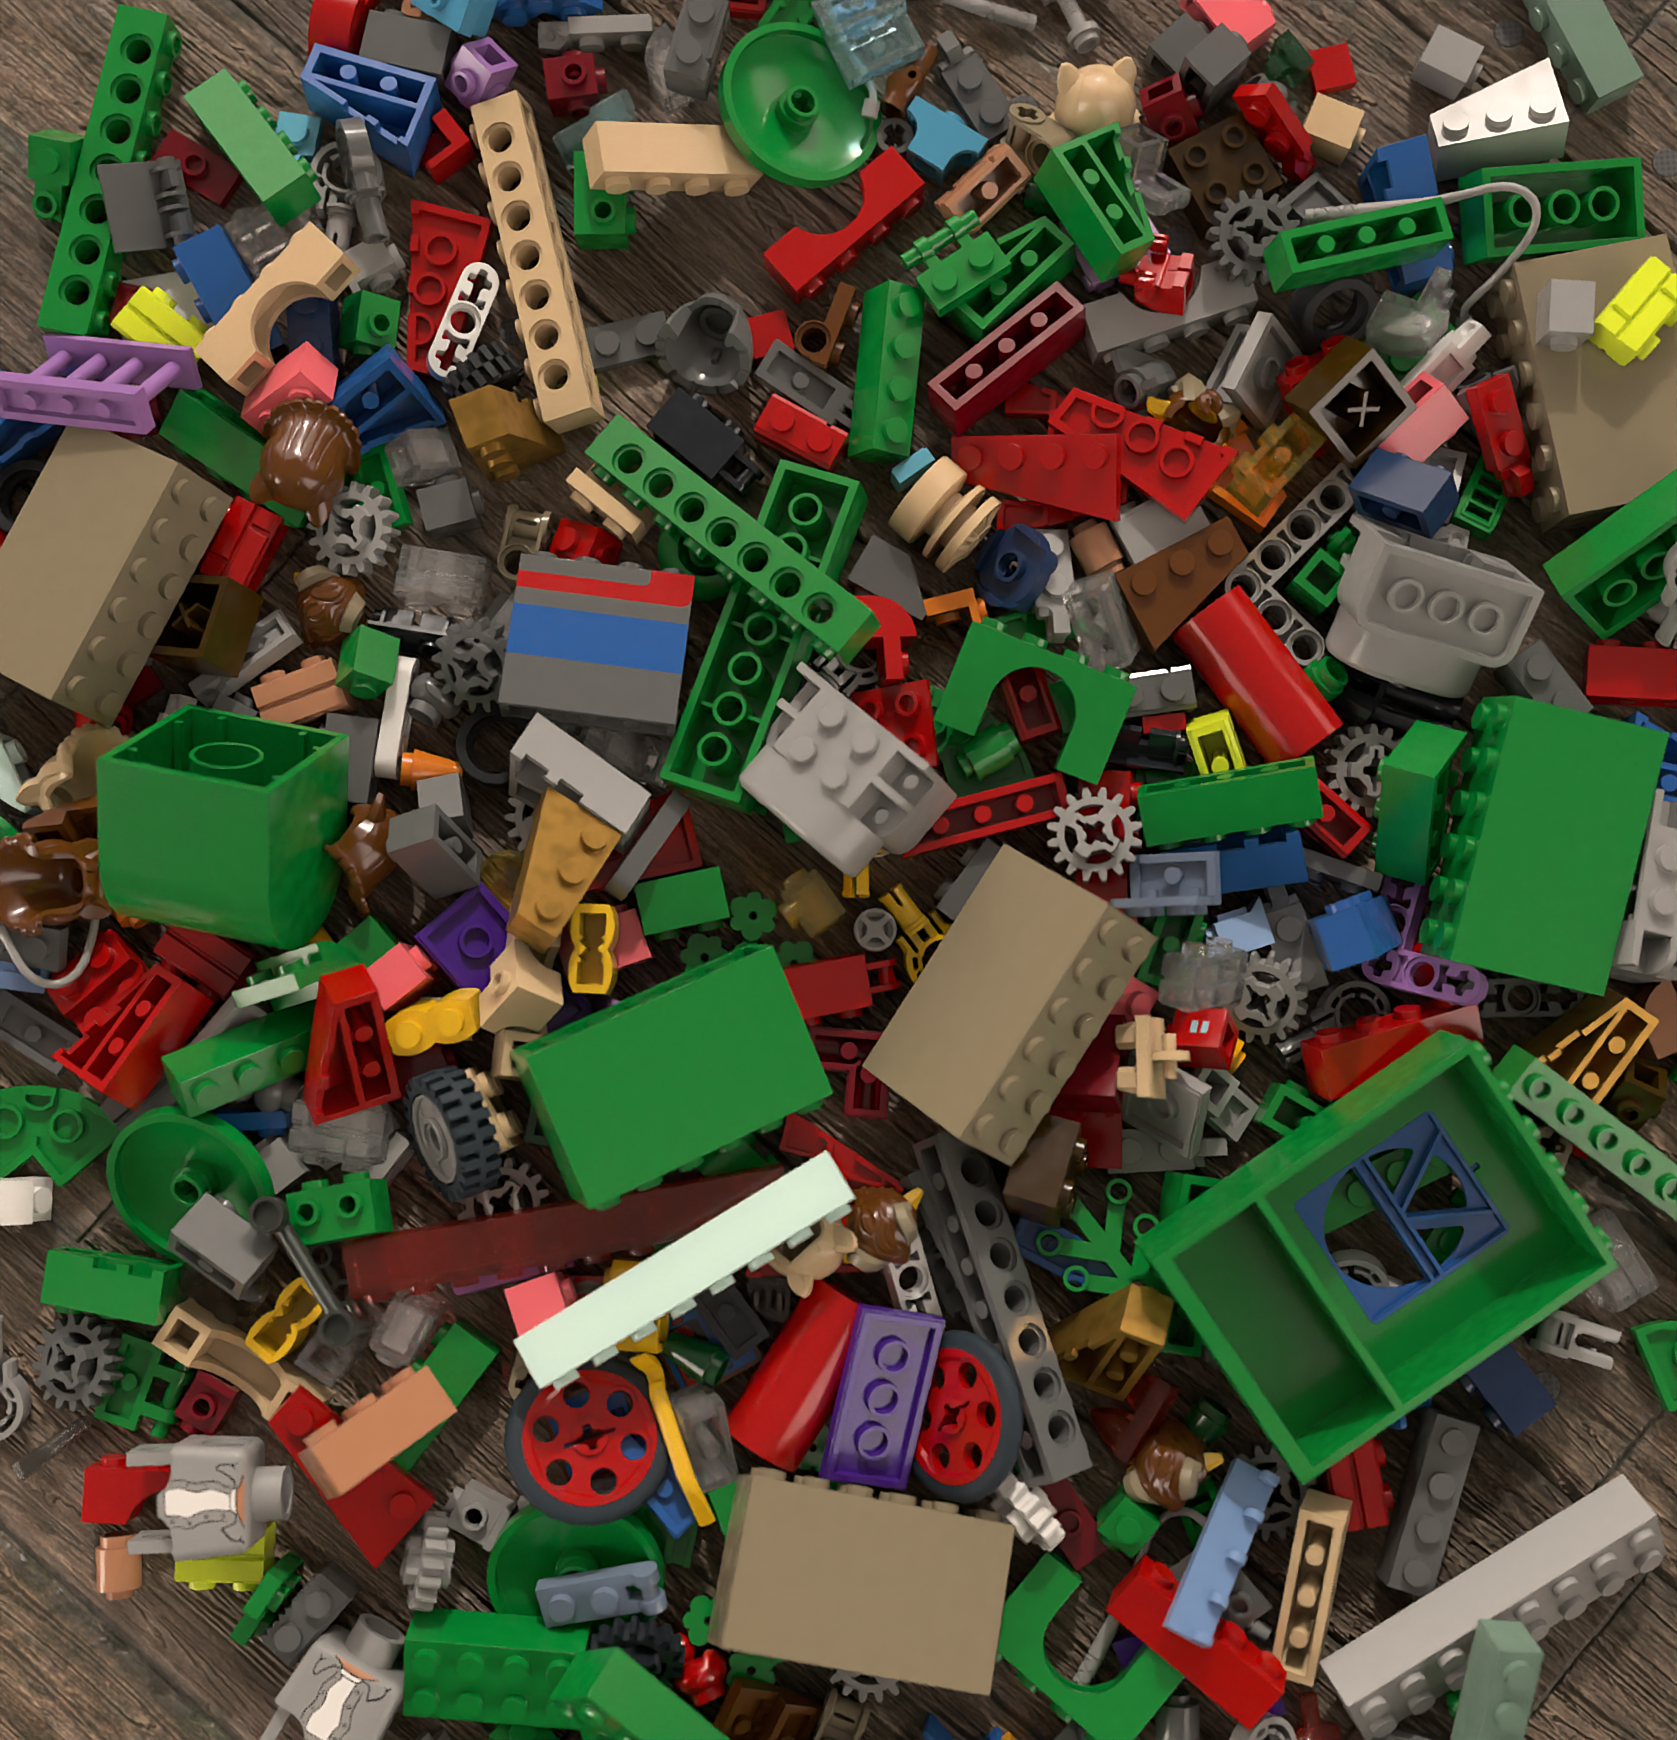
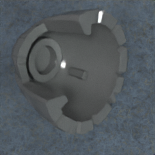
M708 292L701 295L697 300L682 305L662 324L655 339V349H657L655 354L656 357H659L658 362L666 374H672L671 378L688 389L693 387V391L701 389L704 394L716 395L718 391L721 395L731 393L737 390L739 385L742 386L751 372L754 345L750 325L740 304L725 294Z

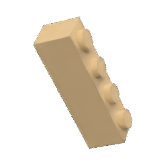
M595 121L582 139L590 189H604L609 194H622L629 190H646V193L650 195H661L669 191H685L690 196H699L708 192H724L726 196L736 197L748 193L752 186L763 176V172L752 165L737 149L724 125Z
M1308 1488L1299 1510L1272 1654L1278 1658L1283 1668L1287 1671L1286 1679L1313 1687L1321 1666L1319 1661L1323 1658L1353 1501Z

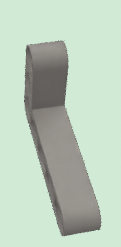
M1373 451V452L1360 464L1362 467L1366 464V462L1369 460V458L1372 456V454H1373L1375 451ZM1342 462L1225 578L1218 589L1219 599L1231 590L1232 582L1244 583L1249 589L1250 600L1261 614L1262 612L1270 611L1278 616L1280 627L1274 630V632L1302 669L1314 659L1318 658L1317 661L1322 658L1325 651L1324 639L1272 586L1354 504L1349 485L1355 477L1352 475L1350 467ZM1327 493L1334 496L1338 502V509L1330 510L1324 507L1321 503L1320 495ZM1291 523H1301L1308 530V539L1301 540L1294 537L1290 529ZM1269 552L1274 554L1279 560V569L1271 570L1266 568L1261 562V553ZM1294 641H1302L1308 645L1311 653L1308 660H1302L1295 656L1292 650Z

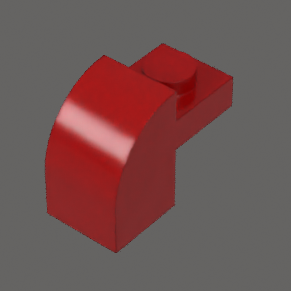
M314 0L308 27V58L315 43L359 56L364 35V21L368 17L369 10H374L380 4V0Z
M875 595L854 596L874 612L881 624L880 628L861 649L876 650L879 688L900 684L904 676H907L909 672L907 650H901V648H909L917 637L912 618L901 605L886 597Z

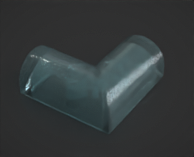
M622 89L592 106L588 116L552 136L551 145L567 171L574 167V151H584L582 139L595 121L633 122L635 106L627 89Z

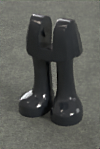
M1345 664L1344 668L1348 674V683L1346 685L1350 687H1344L1343 692L1330 701L1329 705L1346 718L1361 726L1368 721L1406 735L1416 720L1452 729L1453 726L1451 725L1460 711L1464 697L1448 698L1368 675ZM1384 697L1427 714L1431 720L1400 710L1381 701Z

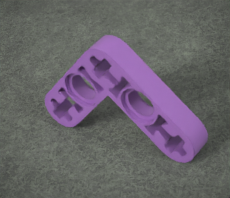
M1386 875L1380 895L1386 894L1393 915L1402 914L1405 918V927L1400 933L1403 943L1398 945L1397 951L1391 949L1377 958L1362 962L1361 968L1365 977L1382 987L1461 1006L1479 1004L1485 999L1489 985L1486 976L1480 970L1467 964L1412 952L1429 891V880L1424 886L1415 883L1413 888L1407 887L1404 892V889L1399 887V882L1403 879ZM1396 899L1401 903L1403 900L1410 904V907L1406 909L1398 904H1392L1393 900ZM1385 960L1391 962L1392 968L1390 971L1383 970L1381 973L1376 969L1377 962H1384ZM1431 964L1435 972L1432 982L1425 987H1418L1414 981L1416 969L1421 965ZM1447 976L1460 981H1466L1468 977L1469 980L1475 983L1473 990L1467 989L1463 993L1460 989L1446 984Z

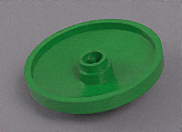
M770 23L746 34L727 57L718 82L717 96L720 115L734 145L761 172L779 182L800 188L829 187L852 176L873 152L878 141L876 133L881 124V109H879L877 120L861 116L864 99L869 98L868 89L847 59L837 39L831 34L802 23Z
M163 1106L146 1111L136 1117L118 1134L111 1145L107 1158L106 1176L109 1192L124 1222L149 1247L169 1259L186 1265L189 1264L167 1249L170 1232L206 1192L215 1199L223 1198L229 1201L237 1209L238 1215L248 1223L249 1208L256 1199L264 1196L275 1197L271 1175L255 1147L232 1125L208 1112L189 1119L181 1106Z
M529 1504L514 1514L500 1530L488 1560L486 1581L489 1597L496 1613L543 1617L535 1592L539 1579L653 1561L657 1564L660 1574L658 1587L664 1590L665 1565L662 1552L653 1534L633 1514L612 1523L598 1526H579L549 1518ZM635 1585L630 1586L631 1591L640 1590ZM643 1612L591 1620V1636L592 1634H599L601 1624L613 1627L614 1618L617 1617L626 1622L631 1621L632 1615H637L640 1622L646 1623L651 1617L655 1618L656 1615H645Z

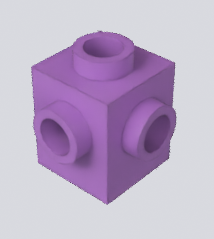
M490 37L462 44L460 50L450 61L451 70L444 85L457 97L461 105L471 111L470 106L509 93L508 86L518 64Z

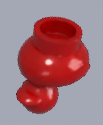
M676 1633L681 1634V1645H685V1662L681 1678H674L677 1689L686 1695H690L694 1707L708 1703L727 1693L723 1682L728 1669L725 1658L717 1651L709 1649L703 1653V1656L694 1659L697 1647L690 1642L687 1633Z

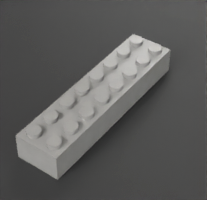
M1622 1473L1319 1661L1338 1699L1363 1738L1371 1740L1374 1737H1385L1394 1731L1399 1721L1412 1713L1415 1715L1424 1713L1434 1705L1436 1698L1449 1690L1457 1691L1462 1689L1478 1619L1522 1622L1533 1639L1538 1642L1547 1635L1549 1628L1563 1619L1572 1620L1585 1611L1587 1604L1602 1595L1605 1597L1611 1596L1618 1592L1624 1586L1625 1581L1639 1572L1647 1573L1655 1569L1662 1562L1663 1557L1667 1555L1658 1517Z

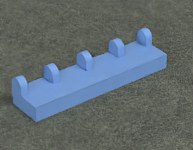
M1238 1458L1231 1461L1162 1627L1201 1648L1211 1647L1214 1640L1212 1638L1223 1609H1227L1230 1601L1228 1597L1240 1568L1246 1563L1248 1558L1246 1554L1258 1525L1262 1524L1265 1517L1263 1513L1273 1488L1277 1487L1280 1481L1278 1475L1267 1470L1261 1471Z

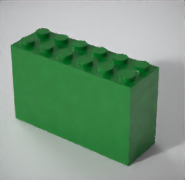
M1520 696L1483 697L1482 702L1476 706L1472 716L1471 726L1475 730L1471 747L1466 748L1461 760V771L1464 772L1460 790L1458 789L1454 793L1451 801L1450 812L1454 816L1450 832L1444 835L1441 842L1440 856L1443 860L1440 873L1434 877L1430 886L1429 897L1432 905L1429 917L1424 919L1420 927L1419 942L1422 944L1420 952L1458 963L1604 996L1669 733Z
M747 944L509 1051L571 1198L589 1210L595 1207L596 1211H603L617 1205L622 1201L620 1195L634 1188H637L640 1192L657 1186L663 1181L661 1175L676 1168L679 1172H684L700 1165L704 1161L702 1156L718 1149L719 1153L740 1146L744 1143L742 1137L758 1130L762 1134L780 1127L784 1123L782 1118L797 1111L798 1115L814 1111L823 1105L821 1099L833 1094L773 945Z

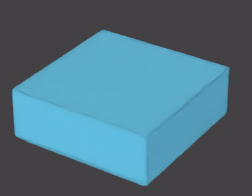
M927 447L921 448L892 469L890 482L898 493L918 481L934 464L935 459Z

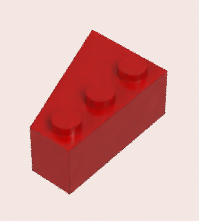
M157 963L114 1000L118 1006L99 1023L93 1019L82 1029L86 1034L71 1048L65 1050L61 1047L51 1056L100 1092L135 1112L165 1072L161 1057L183 1047L215 1002Z
M364 963L326 974L319 978L302 1098L315 1126L401 1098L379 993Z

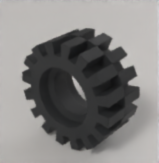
M493 341L487 347L485 345L478 347L476 353L470 352L466 355L467 359L464 362L459 361L455 365L456 370L450 371L447 374L448 379L443 381L442 391L449 400L487 385H493L513 392L515 390L513 387L519 385L522 381L520 378L524 376V372L507 348L501 342L495 343Z

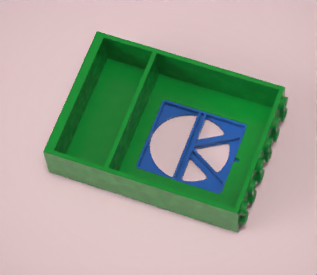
M1440 1029L1133 1241L1277 1454L1302 1485L1312 1480L1619 1266L1610 1253L1614 1249L1612 1241L1599 1226L1593 1227L1586 1214L1590 1212L1587 1203L1574 1189L1569 1190L1561 1177L1566 1174L1562 1165L1550 1152L1545 1154L1537 1142L1541 1138L1539 1130L1526 1115L1520 1116L1512 1104L1517 1100L1514 1092L1503 1079L1498 1078L1496 1080L1488 1067L1492 1060L1487 1051L1476 1040L1471 1042L1460 1034L1456 1036ZM1410 1148L1412 1155L1392 1194L1368 1158L1384 1150ZM1432 1156H1437L1458 1177L1464 1191L1466 1206L1462 1208L1405 1212ZM1351 1168L1424 1276L1423 1278L1396 1287L1367 1285L1345 1274L1329 1253L1324 1237L1325 1210L1337 1183ZM1462 1226L1463 1231L1456 1247L1441 1265L1438 1264L1416 1231L1417 1229Z

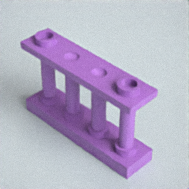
M47 332L42 336L49 356L46 362L30 374L0 371V418L146 435L156 427L149 405L150 400L166 387L199 390L203 385L192 347ZM61 375V376H67V377H66V378H62V377H56V376ZM93 379H98V380H104V381L99 382V381H92V380H93ZM129 383H135V384H141V385L136 386V385H128V384H129Z

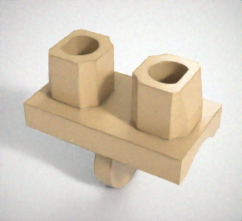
M1136 1015L1135 1022L1116 1026V1044L1118 1049L1136 1050V1066L1118 1068V1091L1137 1094V1097L1166 1099V1079H1177V1062L1190 1061V1052L1176 1050V1034H1164V1018H1154L1151 1015Z

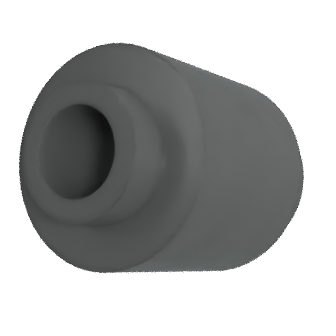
M1175 1688L1155 1713V1740H1200L1199 1701L1196 1698L1190 1697L1188 1690Z

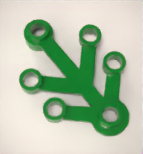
M1117 1178L1111 1180L1105 1189V1198L1108 1202L1105 1230L1101 1228L1077 1196L1071 1218L1089 1242L1062 1238L1054 1230H1044L1037 1237L1036 1250L1044 1258H1054L1058 1255L1106 1263L1116 1276L1089 1275L1082 1266H1071L1066 1269L1062 1278L1063 1286L1069 1293L1080 1294L1087 1291L1110 1295L1134 1282H1140L1144 1286L1152 1287L1160 1292L1157 1278L1149 1271L1150 1265L1136 1245L1132 1267L1120 1253L1125 1205L1132 1196L1131 1185L1124 1179ZM1114 1186H1121L1126 1191V1197L1122 1200H1116L1111 1196L1110 1189ZM1141 1214L1136 1217L1132 1224V1234L1136 1239L1143 1235L1137 1228L1139 1222L1148 1221L1153 1227L1159 1224L1153 1215ZM1045 1237H1052L1057 1242V1248L1051 1252L1045 1251L1041 1246V1240ZM1070 1273H1080L1084 1278V1284L1077 1288L1071 1286L1068 1282V1275Z

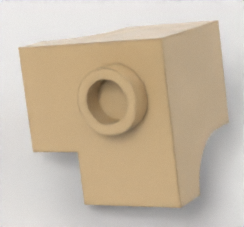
M514 939L490 966V983L479 995L480 1028L495 1034L509 1026H523L539 1032L563 1006L561 973L542 965L534 957L528 944Z

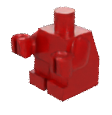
M1153 233L1155 240L1149 247L1153 252L1150 255L1143 256L1139 268L1120 275V283L1134 286V301L1160 313L1184 316L1194 284V254L1183 252L1181 256L1168 254L1169 235Z

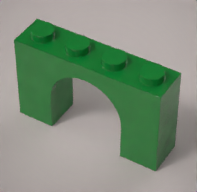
M983 616L981 624L972 621L933 720L974 736L990 695L1004 676L1025 667L1046 669L1057 675L1065 683L1073 701L1072 722L1054 767L1097 785L1138 687L1128 683L1131 674L1106 665L1104 672H1100L1087 666L1090 660L1089 657L1066 648L1063 656L1046 650L1049 644L1048 641L1024 632L1022 640L1005 634L1008 625Z
M1043 1550L1004 1598L995 1659L999 1662L1007 1659L1018 1669L1015 1675L1025 1687L1033 1693L1040 1689L1052 1700L1050 1707L1062 1720L1068 1724L1075 1720L1087 1731L1084 1736L1086 1740H1134L1185 1676L1145 1643H1143L1119 1674L1107 1682L1097 1685H1080L1062 1676L1053 1667L1047 1656L1044 1635L1053 1616L1082 1582V1575L1054 1550L1051 1552Z

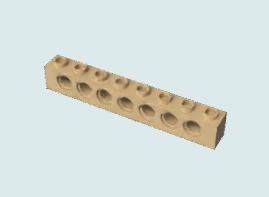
M514 90L470 106L474 123L470 124L469 129L472 140L480 150L483 162L478 164L480 176L485 186L490 190L492 201L487 203L488 211L500 233L501 240H498L496 243L497 250L503 264L507 266L510 279L506 280V289L512 303L517 306L519 318L515 319V328L519 339L526 345L528 358L524 359L525 370L531 383L535 384L538 398L533 400L534 409L541 423H545L556 433L561 434L604 420L605 414L533 110L521 94ZM511 142L509 148L501 152L504 145ZM521 180L519 186L510 191L512 185L516 181ZM530 218L529 224L524 229L519 230L522 222ZM539 257L538 264L528 270L531 261ZM549 296L547 304L537 310L540 300ZM558 335L557 343L552 348L546 350L548 341ZM568 375L565 385L555 390L559 378Z

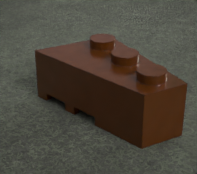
M1229 516L1122 570L1111 579L1108 586L1148 659L1249 554Z

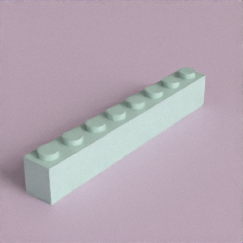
M824 1151L513 1340L539 1389L553 1384L557 1391L580 1377L576 1370L580 1366L592 1360L594 1366L597 1367L617 1355L619 1351L615 1345L631 1336L633 1342L636 1343L658 1330L654 1321L668 1313L671 1314L673 1319H676L697 1306L693 1299L695 1296L709 1289L713 1296L736 1282L732 1274L746 1265L753 1272L775 1258L771 1252L774 1248L784 1242H787L788 1246L792 1248L811 1237L813 1233L810 1227L825 1218L830 1225L852 1211L848 1203L857 1198L828 1151Z

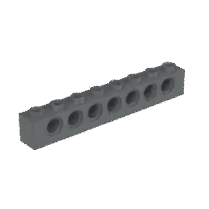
M949 1131L913 1144L912 1146L974 1333L987 1340L1002 1354L1013 1372L1020 1391L1023 1409V1435L1017 1462L1027 1488L1055 1483L1092 1467L1087 1443L1077 1421L1072 1399L1067 1391L1059 1368L1057 1355L1053 1350L1042 1311L1038 1306L1029 1279L1028 1269L1021 1256L1014 1228L1009 1220L1000 1194V1187L995 1179L987 1153L958 1139Z

